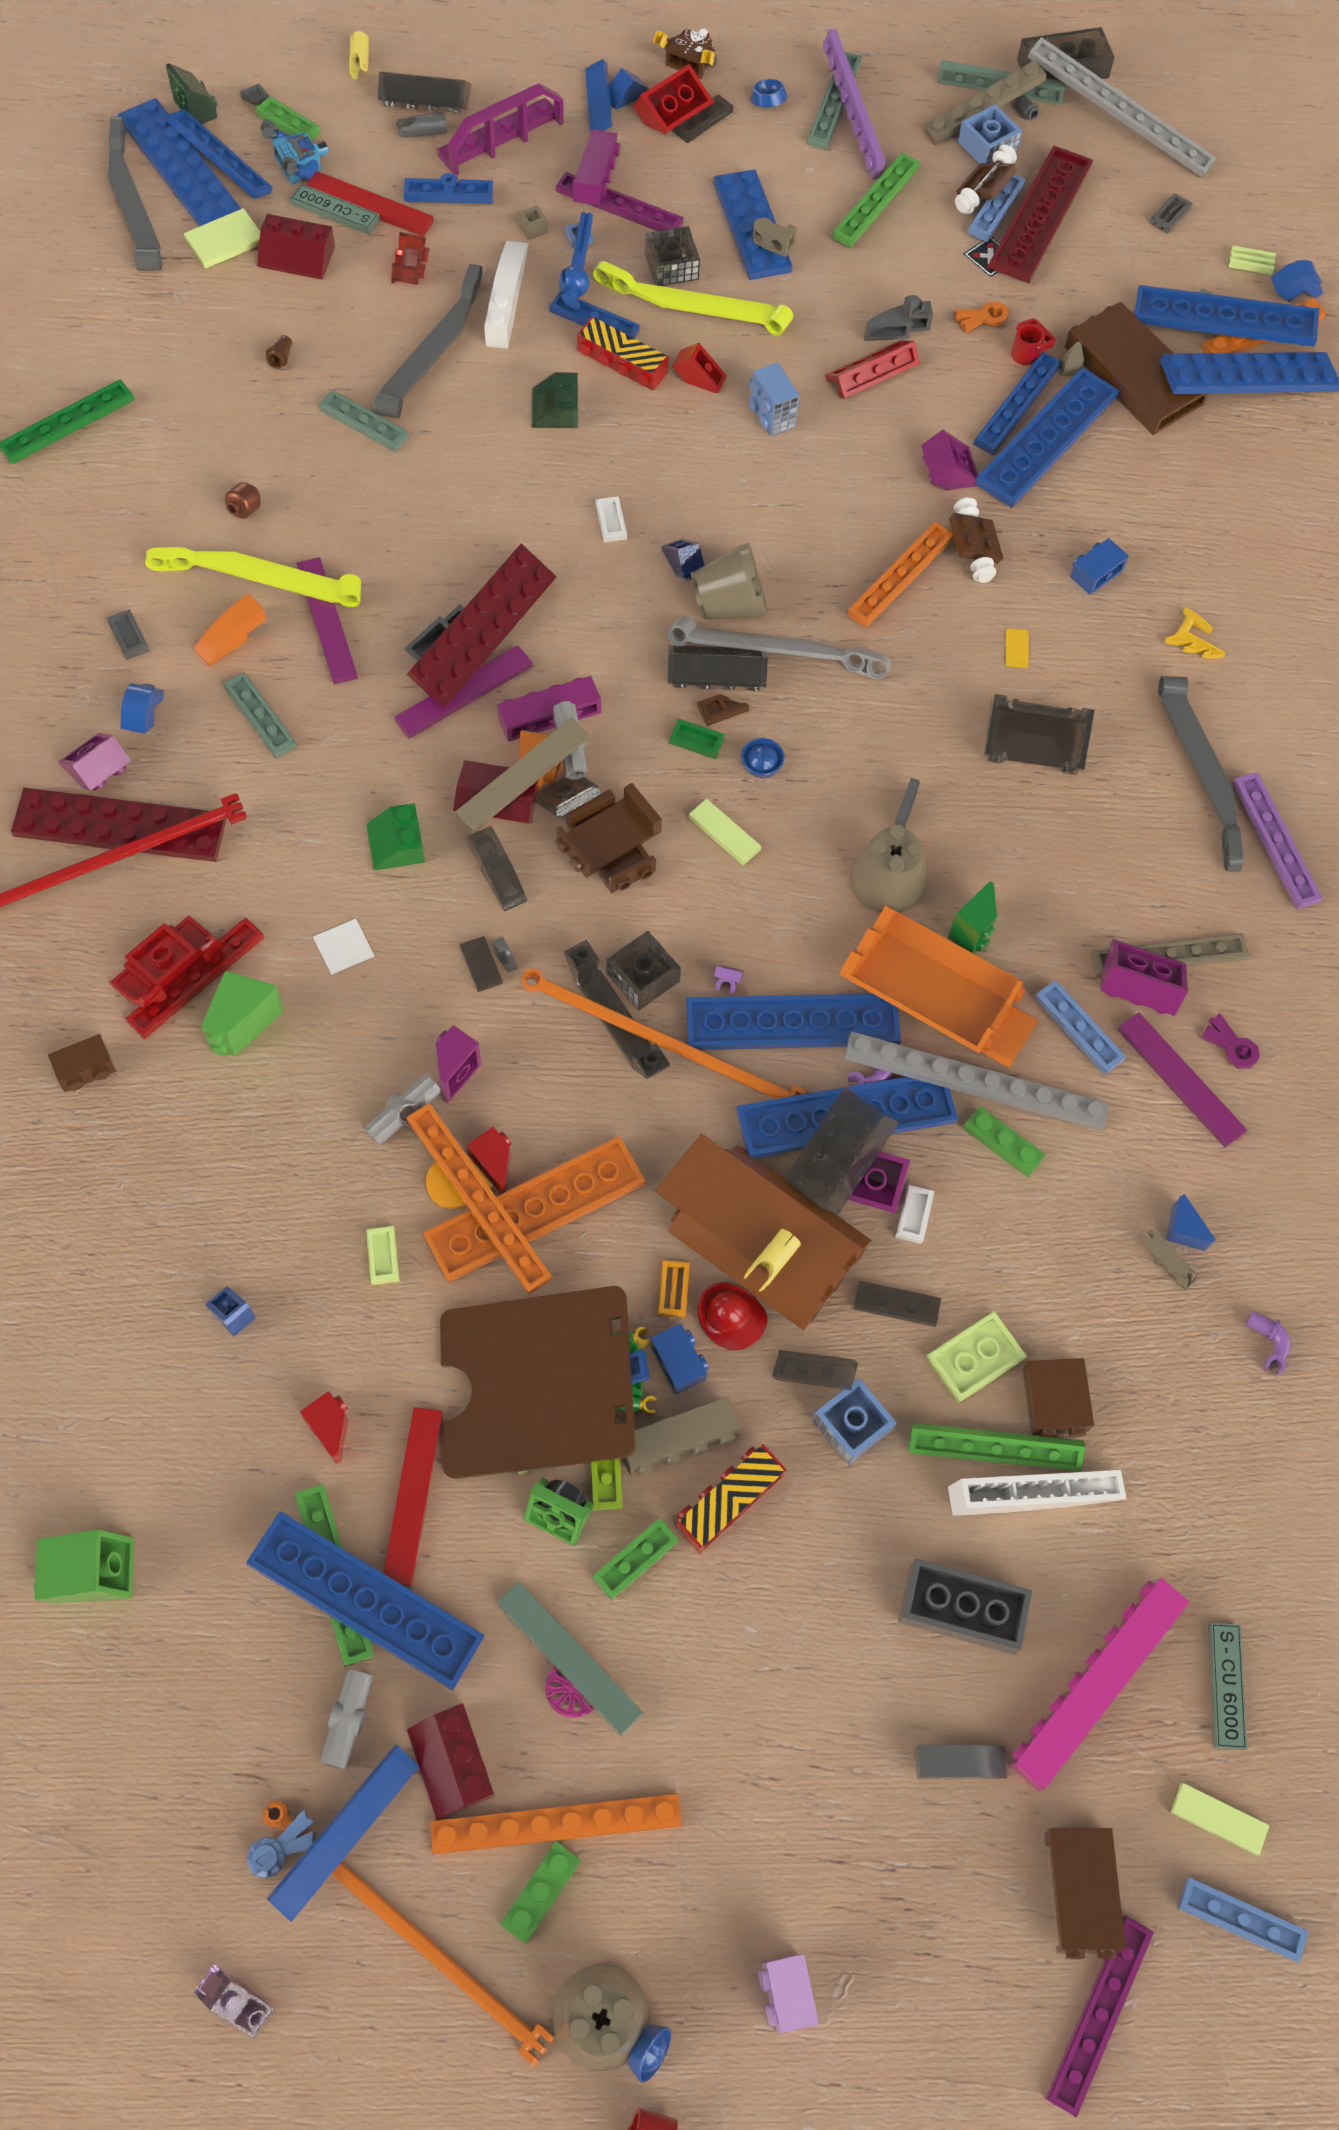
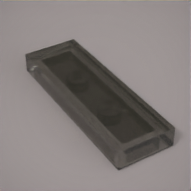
M718 94L712 98L713 104L674 128L673 132L686 143H689L733 112V105Z
M859 1281L853 1310L936 1327L941 1298Z
M779 1350L772 1377L779 1381L851 1390L858 1363L854 1359Z

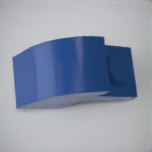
M1309 260L1292 262L1271 277L1277 294L1288 302H1291L1303 291H1306L1315 298L1324 293L1320 285L1322 280L1317 274L1313 263Z
M130 683L122 701L120 729L144 734L154 726V707L163 700L164 690L156 689L151 684L139 685Z

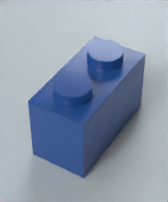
M1107 538L1101 544L1099 542L1096 543L1086 555H1080L1076 558L1072 565L1073 570L1070 577L1091 595L1124 570L1129 555L1110 538Z
M681 1323L650 1339V1347L675 1395L705 1381L706 1371L709 1370L702 1354L698 1355L693 1347L696 1345L691 1331L689 1329L685 1331Z

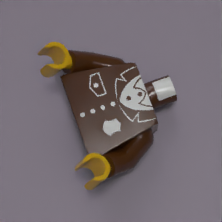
M684 29L679 35L668 38V35L662 31H656L653 43L659 44L660 47L666 50L665 66L679 71L690 64L699 79L703 78L707 66L710 68L716 66V52L712 47V39L706 29H700L698 33L690 29Z

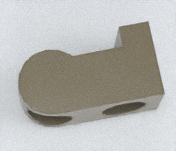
M759 218L754 222L753 241L764 249L786 257L796 243L797 227L789 224L785 228L774 224L768 218Z

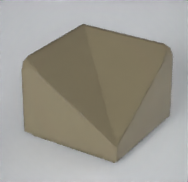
M538 205L518 212V225L528 240L547 233V219Z
M1080 342L1074 344L1061 356L1062 376H1074L1082 368L1084 357Z

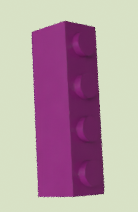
M592 129L573 182V202L600 205L602 196L606 197L607 183L611 182L612 170H615L616 157L620 156L621 143H618V133Z
M592 677L576 678L565 684L553 685L548 689L530 692L525 696L507 699L497 704L498 719L507 741L519 739L521 730L539 733L555 728L553 707L564 701H570L575 704L578 720L600 714L601 697Z

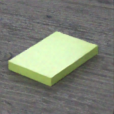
M244 208L183 233L186 242L205 269L258 247L260 239L259 229Z
M993 1311L927 1354L925 1358L959 1404L1026 1360L1028 1356L995 1311Z

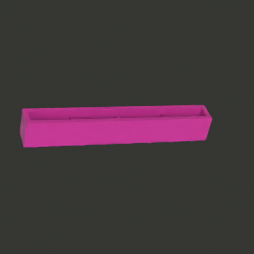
M1159 1578L1153 1583L1149 1580L1138 1593L1142 1598L1136 1605L1130 1603L1121 1614V1617L1124 1619L1118 1628L1115 1625L1110 1628L1103 1637L1106 1644L1100 1651L1095 1648L1085 1660L1088 1667L1082 1674L1077 1671L1067 1683L1070 1690L1064 1697L1059 1694L1051 1703L1049 1709L1052 1713L1046 1720L1041 1717L1030 1730L1033 1734L1027 1744L1022 1741L1011 1756L1015 1760L1010 1766L1038 1792L1045 1790L1190 1601L1163 1578Z

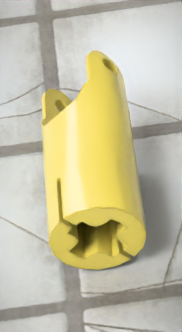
M356 31L350 36L349 72L354 80L358 79V73L361 69L367 72L369 65V37L361 31Z
M781 1229L744 1276V1279H746L757 1265L766 1267L769 1277L759 1292L771 1283L801 1245L800 1241L795 1236L791 1238L793 1234L785 1229Z

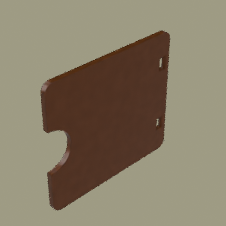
M608 1286L449 1309L442 1314L440 1319L441 1366L462 1370L469 1378L472 1389L470 1401L464 1411L457 1417L442 1422L443 1467L448 1477L464 1479L623 1459L630 1457L634 1453L636 1442L627 1296L621 1287ZM620 1319L621 1335H612L611 1320ZM625 1406L626 1423L617 1424L616 1408Z

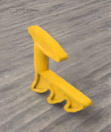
M1185 607L1183 610L1185 620L1174 635L1167 637L1164 642L1175 646H1185L1183 649L1185 653H1203L1202 658L1205 659L1223 658L1225 655L1223 650L1189 632L1192 625L1208 634L1212 632L1213 627L1197 613Z

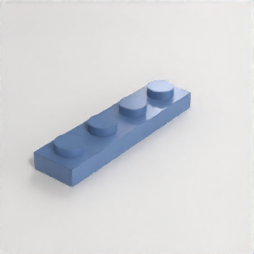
M1014 175L1010 182L998 193L996 198L987 200L970 225L968 234L988 242L1021 192L1026 179Z
M1056 980L1035 995L1034 999L1104 1075L1125 1060L1126 1056Z
M1190 1877L1186 1878L1177 1909L1291 1961L1300 1963L1309 1931Z

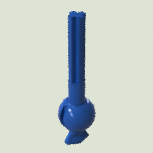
M586 212L581 213L571 266L564 269L559 276V287L563 292L561 298L566 306L575 310L580 308L578 298L588 291L590 285L589 275L584 270L593 222V214L591 212L588 214Z

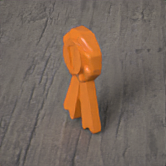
M993 301L986 303L982 310L956 309L954 315L956 316L955 321H961L960 328L965 329V333H968L983 323L992 325V327L1004 325L1009 311L1005 304Z

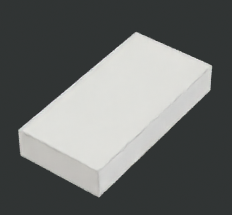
M619 496L595 499L604 543L627 540V531Z
M907 1185L895 1238L918 1244L923 1243L935 1191Z

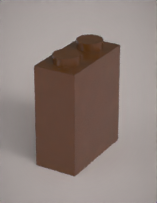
M1085 1359L1038 1360L1026 1363L1023 1367L1031 1434L1054 1438L1062 1433H1069V1437L1085 1436L1086 1432L1094 1426Z

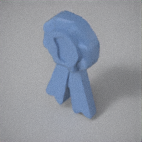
M305 1810L294 1819L278 1839L266 1836L251 1845L247 1855V1862L252 1874L262 1878L273 1877L283 1870L288 1855L308 1850L313 1844L315 1832L312 1831L299 1837L301 1833L314 1823V1820L307 1818Z

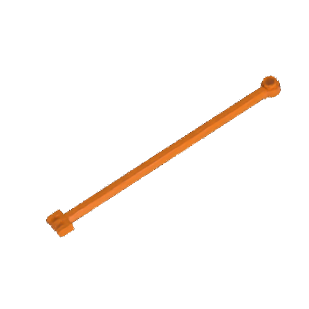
M530 968L523 973L521 984L526 991L535 992L539 990L774 1099L809 1093L807 1090L794 1084L790 1091L555 984L543 978L542 973L537 969ZM533 979L536 981V984L529 985L527 981Z
M272 1801L268 1805L271 1809L279 1808L280 1817L272 1820L270 1818V1811L264 1808L263 1819L268 1826L279 1828L284 1832L294 1819L289 1815V1809L283 1802ZM305 1830L303 1833H301V1834L299 1835V1837H301V1836H303V1835H305V1834H307V1833H309V1832H308L307 1830ZM341 1861L331 1875L523 2044L517 2052L533 2066H536L539 2060L534 2054L530 2053L531 2049L534 2047L544 2055L547 2049L538 2041L541 2035L551 2044L556 2038L539 2023L534 2030L531 2029Z

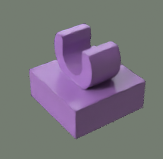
M720 964L717 965L714 976L720 979L716 982V990H720L722 982L727 981L731 985L730 993L733 994L736 990V982L740 983L742 981L744 971Z

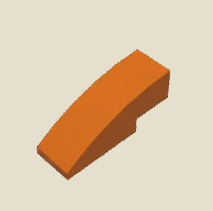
M248 593L211 625L193 648L194 651L210 667L249 640L247 633L266 621L264 608Z

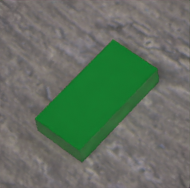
M678 719L670 736L669 744L716 759L724 742L725 734Z

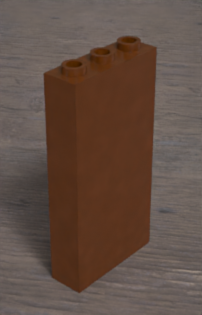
M1121 301L1113 306H1108L1103 312L1089 317L1084 323L1078 326L1075 325L1069 330L1065 348L1069 350L1074 344L1080 342L1084 357L1083 366L1089 372L1120 390L1116 399L1152 435H1155L1205 404L1208 394H1173L1160 359L1163 354L1174 353Z

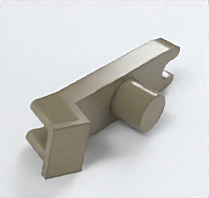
M1150 1229L1147 1234L1151 1239L1144 1235L1141 1237V1241L1155 1256L1156 1263L1164 1265L1177 1279V1285L1186 1291L1196 1281L1194 1278L1195 1271L1156 1231Z

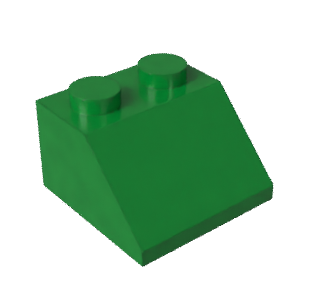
M415 803L389 807L366 824L374 871L425 863Z
M989 881L956 913L948 935L952 942L973 954L986 949L991 942L989 938L996 929L993 927L997 919L994 883Z

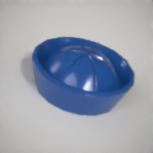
M764 79L754 85L751 102L756 106L769 108L782 104L788 96L781 81Z
M767 738L753 739L744 746L741 753L742 763L748 773L761 779L775 775L783 766L785 759L781 746Z
M650 2024L645 2027L630 2052L628 2067L641 2083L648 2081L654 2076L667 2054L671 2041V2030L666 2026Z

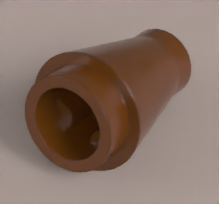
M281 335L267 349L266 361L271 367L279 369L287 364L292 346L290 337Z

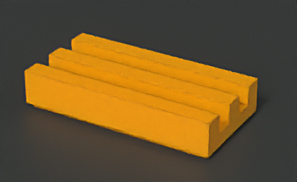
M662 1260L657 1316L663 1317V1315H667L671 1318L678 1316L685 1319L690 1262ZM667 1267H673L669 1309L664 1308ZM678 1268H684L681 1308L678 1310L675 1309Z

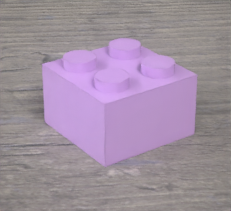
M795 1954L761 1962L763 1970L757 1972L761 1991L767 1992L770 2004L765 2005L769 2026H775V2031L784 2033L818 2025L819 2021L804 1954Z

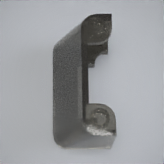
M995 694L991 698L984 756L988 757L989 762L1003 763V760L1060 768L1062 773L1077 775V771L1085 769L1094 709L1082 708L1081 710H1073L1070 707L1065 709L1020 702L1018 699H1013L1009 703L1008 696Z

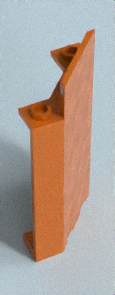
M889 906L883 908L873 928H868L857 950L851 951L839 975L977 1053H983L1010 1068L1039 1022L1038 1019L1012 1005L1014 1001L1019 1003L1026 989L1022 987L1025 983L1024 981Z

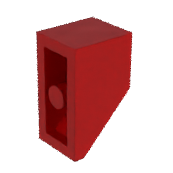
M699 342L681 349L672 364L674 370L685 383L713 393L720 391L727 377Z
M493 1126L469 1143L467 1150L474 1163L498 1192L503 1194L506 1192L511 1159V1141L503 1131L499 1133Z
M328 1391L301 1410L300 1414L337 1464L342 1459L348 1425L345 1411L348 1410V1407L339 1395L333 1398Z

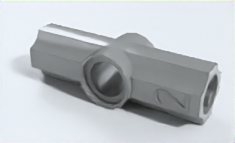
M564 701L554 705L553 714L556 729L571 717L579 724L575 704L570 701ZM585 742L562 760L565 778L578 780L587 776L588 768L584 754Z
M425 1073L404 1093L392 1095L387 1102V1108L364 1128L381 1146L402 1126H409L406 1119L407 1116L430 1103L442 1091Z
M348 1669L339 1701L335 1702L329 1718V1733L324 1744L320 1763L346 1770L355 1738L359 1737L366 1715L365 1705L374 1676Z

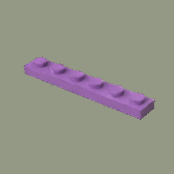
M1258 772L1235 778L1232 784L1296 910L1320 903L1322 896Z

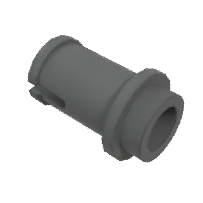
M1025 93L1021 95L1024 99L1020 96L1017 97L1014 103L1024 113V118L1027 120L1036 119L1040 112L1039 106L1036 103H1032Z

